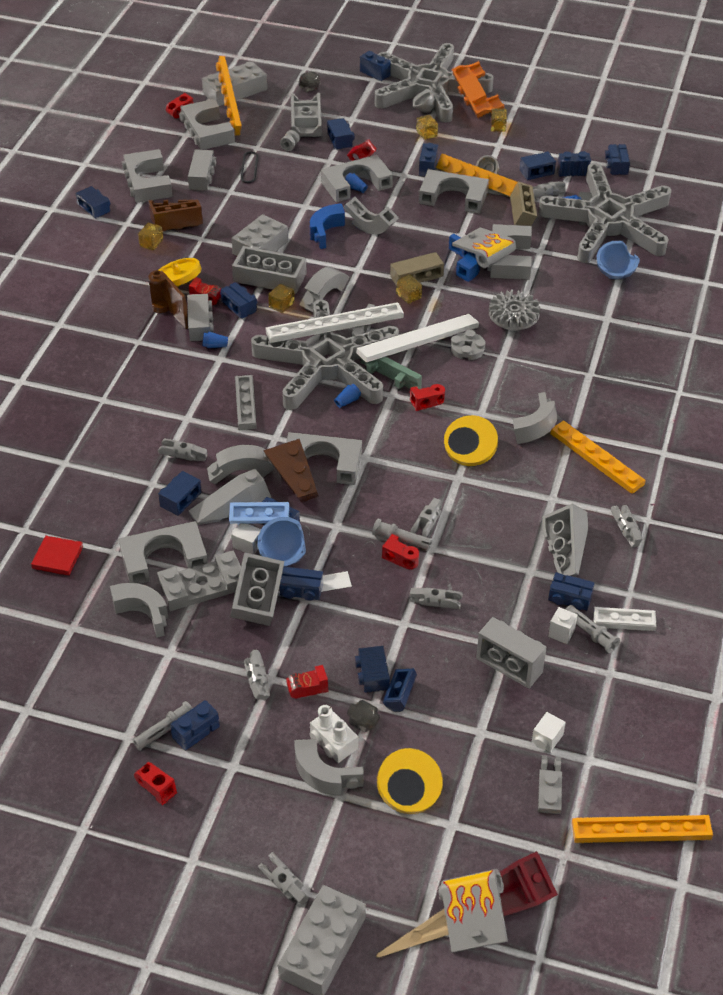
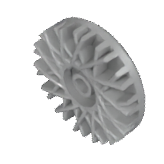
M507 290L506 295H503L501 291L500 294L497 293L496 297L493 296L489 303V316L496 325L504 329H527L533 326L539 319V301L537 299L533 300V295L529 293L525 297L524 291L520 292L518 290L517 295L513 294V290L511 292Z

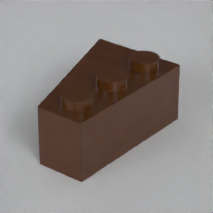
M148 200L150 217L156 232L182 229L188 226L196 227L203 224L202 208L199 200H178V203H169L168 200H163V203H154L153 200Z
M300 438L263 450L268 460L300 502L319 497Z

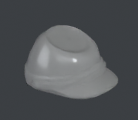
M425 89L419 93L413 100V108L423 113L433 110L435 106L434 93L430 89Z
M490 155L481 157L475 165L495 174H498L500 169L497 159Z

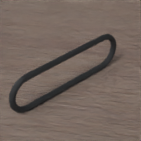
M248 151L243 155L240 179L244 183H252L256 179L258 154L254 151ZM252 153L256 155L254 178L250 181L243 180L245 156Z

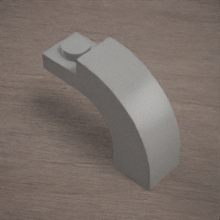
M356 197L343 207L354 219L351 223L369 234H381L399 219L389 207H386L379 214L370 212Z
M332 267L322 268L307 283L305 287L307 292L300 306L313 312L315 301L323 300L325 295L333 288L343 291L350 277Z
M545 392L538 393L540 407L536 412L525 417L513 419L517 444L536 440L546 435L557 422L555 401H551L550 398L547 399Z
M237 445L217 453V461L211 464L207 470L209 481L215 485L234 471L256 469L263 478L273 471L275 467L266 457L263 451L266 449L254 445Z
M122 583L110 586L116 614L127 611L143 612L151 618L156 637L165 636L163 627H167V605L157 591L137 583Z
M317 739L294 740L297 770L301 778L310 787L329 795H342V788L354 789L363 787V767H331L319 758Z

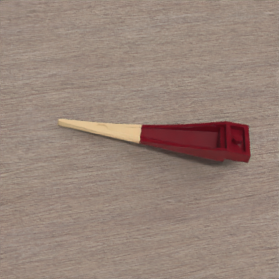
M538 851L512 862L499 871L503 881V892L499 893L503 916L537 906L558 895ZM445 909L383 949L376 957H382L449 935Z

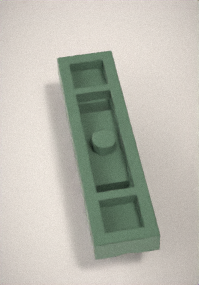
M387 357L370 362H365L361 358V363L367 366V372L372 374L377 371L395 381V387L400 389L403 386L408 388L417 386L418 389H421L422 375Z

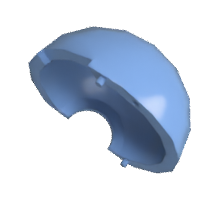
M623 241L608 242L597 253L599 270L611 279L620 280L631 276L636 271L640 261L636 254L632 256L628 252L627 245Z
M277 517L265 524L258 535L257 546L260 555L284 561L283 567L297 563L305 555V540L301 524L298 520L290 517Z

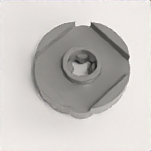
M466 330L451 338V352L459 359L468 357V360H475L484 354L486 342L480 335L475 334V331Z

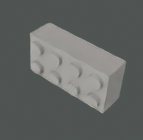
M247 62L228 69L235 100L267 90V74L254 62ZM219 73L203 77V94L210 100L215 99L219 106L224 105L225 95L221 91L222 83H219Z
M243 246L232 265L233 282L297 294L307 274L306 258Z
M323 885L278 963L279 979L313 995H325L366 918V904Z

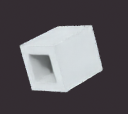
M239 524L231 533L233 548L245 553L255 554L258 550V535L261 529L249 524Z
M558 607L550 622L548 637L568 644L575 631L578 614Z
M546 712L533 730L532 743L551 753L564 735L566 722Z

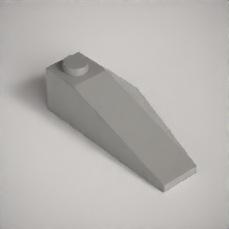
M252 469L238 475L191 508L189 514L196 521L197 525L220 522L222 518L229 517L230 502H262L266 497L271 498L264 479L256 469Z
M572 503L542 516L544 538L549 543L548 549L554 556L557 572L574 577L579 575L588 532L587 511Z

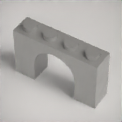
M215 99L181 106L180 120L184 122L185 128L189 130L190 136L194 138L195 145H198L200 150L235 143L234 129L230 122L212 126L202 125V123L220 119L219 105Z
M160 149L123 155L122 168L127 179L128 188H130V195L134 197L136 203L173 197L169 175L153 178L141 177V175L146 173L164 171L163 157Z
M378 155L321 169V183L335 202L350 199V185L345 180L349 173H355L360 178L368 179L378 191L392 188L393 174Z
M428 169L419 190V204L434 206L442 192L455 190L466 195V212L480 214L488 193L489 179Z
M493 224L492 231L512 238L516 243V248L530 249L532 226ZM505 256L488 266L487 271H491L490 278L530 280L531 256Z
M288 433L286 443L300 438L306 459L314 455L324 454L338 461L337 483L356 484L362 456V440Z
M196 521L118 538L129 583L141 584L150 582L146 559L149 554L160 548H173L181 552L185 558L187 568L208 563L207 554Z

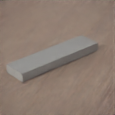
M253 375L235 376L238 430L257 429Z

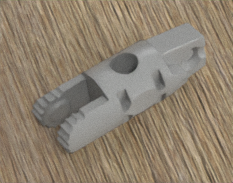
M549 182L533 187L534 198L556 196L566 192L564 182Z
M166 438L163 439L162 446L158 449L160 454L190 461L205 462L207 458V449Z
M433 498L431 503L424 507L411 528V533L416 534L421 528L423 530L422 536H428L441 514V510H439L441 500Z
M622 505L621 511L618 506H612L610 510L623 536L631 547H639L642 541L641 532L628 506Z
M426 587L411 588L409 596L411 602L425 606L460 609L461 604L459 600L462 599L463 594L459 591Z
M256 649L251 651L250 658L247 657L244 660L249 685L255 699L266 701L270 696L269 683L262 656Z
M271 852L268 856L278 867L271 872L265 864L261 863L258 868L289 900L294 897L299 903L304 905L309 899L301 890L304 884Z

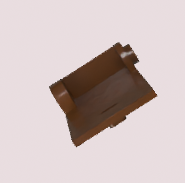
M154 270L148 276L152 310L156 313L170 311L180 324L187 329L188 308L185 295L164 272Z

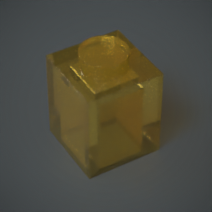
M492 109L491 131L506 132L507 109Z
M431 115L419 117L416 122V131L424 140L437 137L438 123Z
M147 223L138 233L140 247L155 250L163 241L162 226Z
M409 274L396 280V294L406 303H412L422 298V284Z
M279 284L268 294L269 308L284 313L294 303V289Z

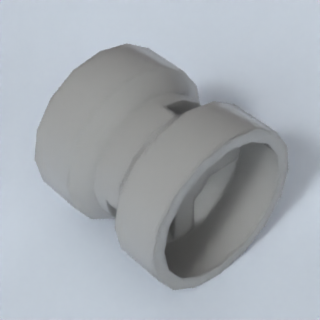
M289 130L281 139L280 145L285 151L293 150L299 142L300 137L298 133Z

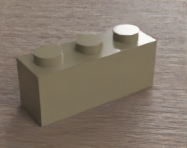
M517 182L510 195L514 225L532 226L537 217L532 185Z
M436 252L392 263L390 267V277L397 288L444 276V263Z

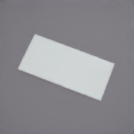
M348 571L323 575V588L321 592L351 587Z

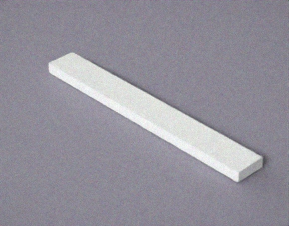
M392 303L266 327V334L270 343L400 319L404 318V313L399 303Z
M466 314L359 347L356 353L365 362H370L456 335L466 330L478 328L479 322L470 314Z

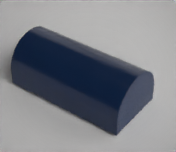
M414 668L395 669L383 700V704L389 710L402 712L405 709L417 677Z

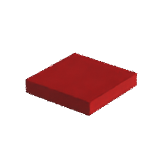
M45 535L31 563L32 569L70 576L83 549V542Z

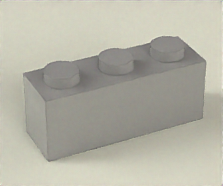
M213 150L194 151L188 174L190 190H208L209 184L212 183L214 166H216V157H214Z
M208 294L187 295L190 341H203L204 333H208V331L214 333L212 300L208 301Z

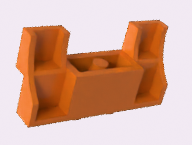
M479 61L470 65H459L452 69V73L459 84L457 87L459 93L464 95L465 104L471 107L477 118L489 112L492 115L504 109V104H502L498 94L487 98L485 91L479 83L478 79L486 75Z

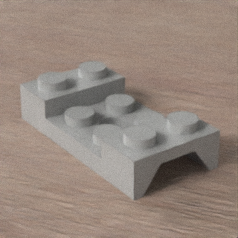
M291 93V130L297 132L299 137L322 136L320 93H317L312 100H299L294 93Z
M233 550L215 555V561L181 571H178L177 567L157 572L158 583L162 586L169 611L235 593L241 566ZM200 581L207 582L205 585L198 584Z

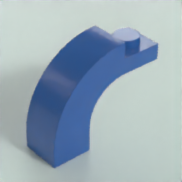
M342 203L325 206L316 211L310 219V240H315L320 249L326 248V230L345 226V211Z
M453 233L449 236V250L463 257L457 261L456 275L470 282L478 275L481 266L476 260L475 253L452 245L453 242L461 238Z

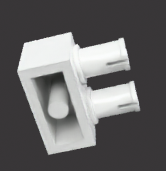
M322 705L318 709L319 717L310 722L311 739H317V744L319 743L323 747L326 755L339 763L358 749V736L346 725L344 720L340 719L332 711L330 706Z

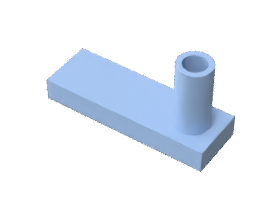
M230 502V524H238V526L239 524L268 523L277 517H289V502Z

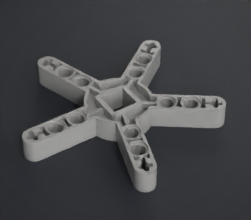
M442 44L430 64L415 65L387 52L378 54L391 60V76L402 81L377 89L375 91V107L386 108L416 97L425 89H430L434 93L435 106L433 109L439 120L442 122L452 121L453 105L447 93L459 92L457 88L459 86L453 73L447 70L453 61V44ZM485 73L486 75L479 78L478 81L485 93H489L493 89V75Z
M591 163L588 166L586 177L592 194V198L589 201L553 196H542L540 198L538 214L541 217L586 222L589 226V230L580 242L577 259L582 263H588L592 260L607 235L615 236L621 234L656 256H663L666 253L668 237L639 220L636 216L668 206L671 195V188L668 186H659L625 198L612 193L602 166L598 163Z
M317 300L314 302V318L330 315L327 301ZM387 326L349 338L334 334L332 331L316 334L306 341L290 339L270 343L268 336L256 335L251 339L252 355L255 358L301 364L303 366L283 389V406L287 410L298 408L321 380L339 379L346 385L355 384L361 391V397L372 404H378L383 400V383L354 362L361 359L356 353L357 348L398 336L399 329L395 326ZM327 354L331 355V356H330L329 358H327V359L324 357V356H326Z

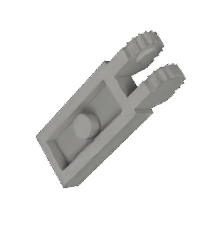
M542 755L541 770L539 771L538 812L561 814V757H555V771L547 770V755Z

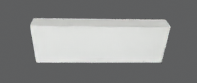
M594 607L593 621L598 626L612 629L656 631V612L653 610Z

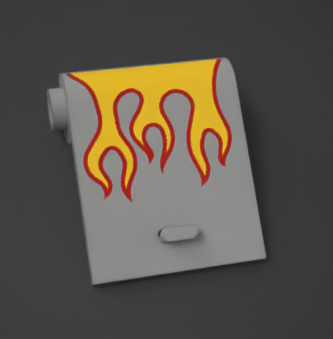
M481 227L452 243L457 248L475 253L476 260L482 268L490 266L516 250V243L512 238Z
M498 869L442 881L438 891L440 899L444 903L452 953L508 942L499 894L503 892V881Z

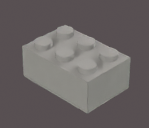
M262 214L232 237V252L238 256L243 246L276 252L288 242V226Z
M244 553L230 617L270 626L284 561Z
M494 617L479 632L476 659L529 689L543 673L546 646L541 642L528 637L523 632L517 631Z

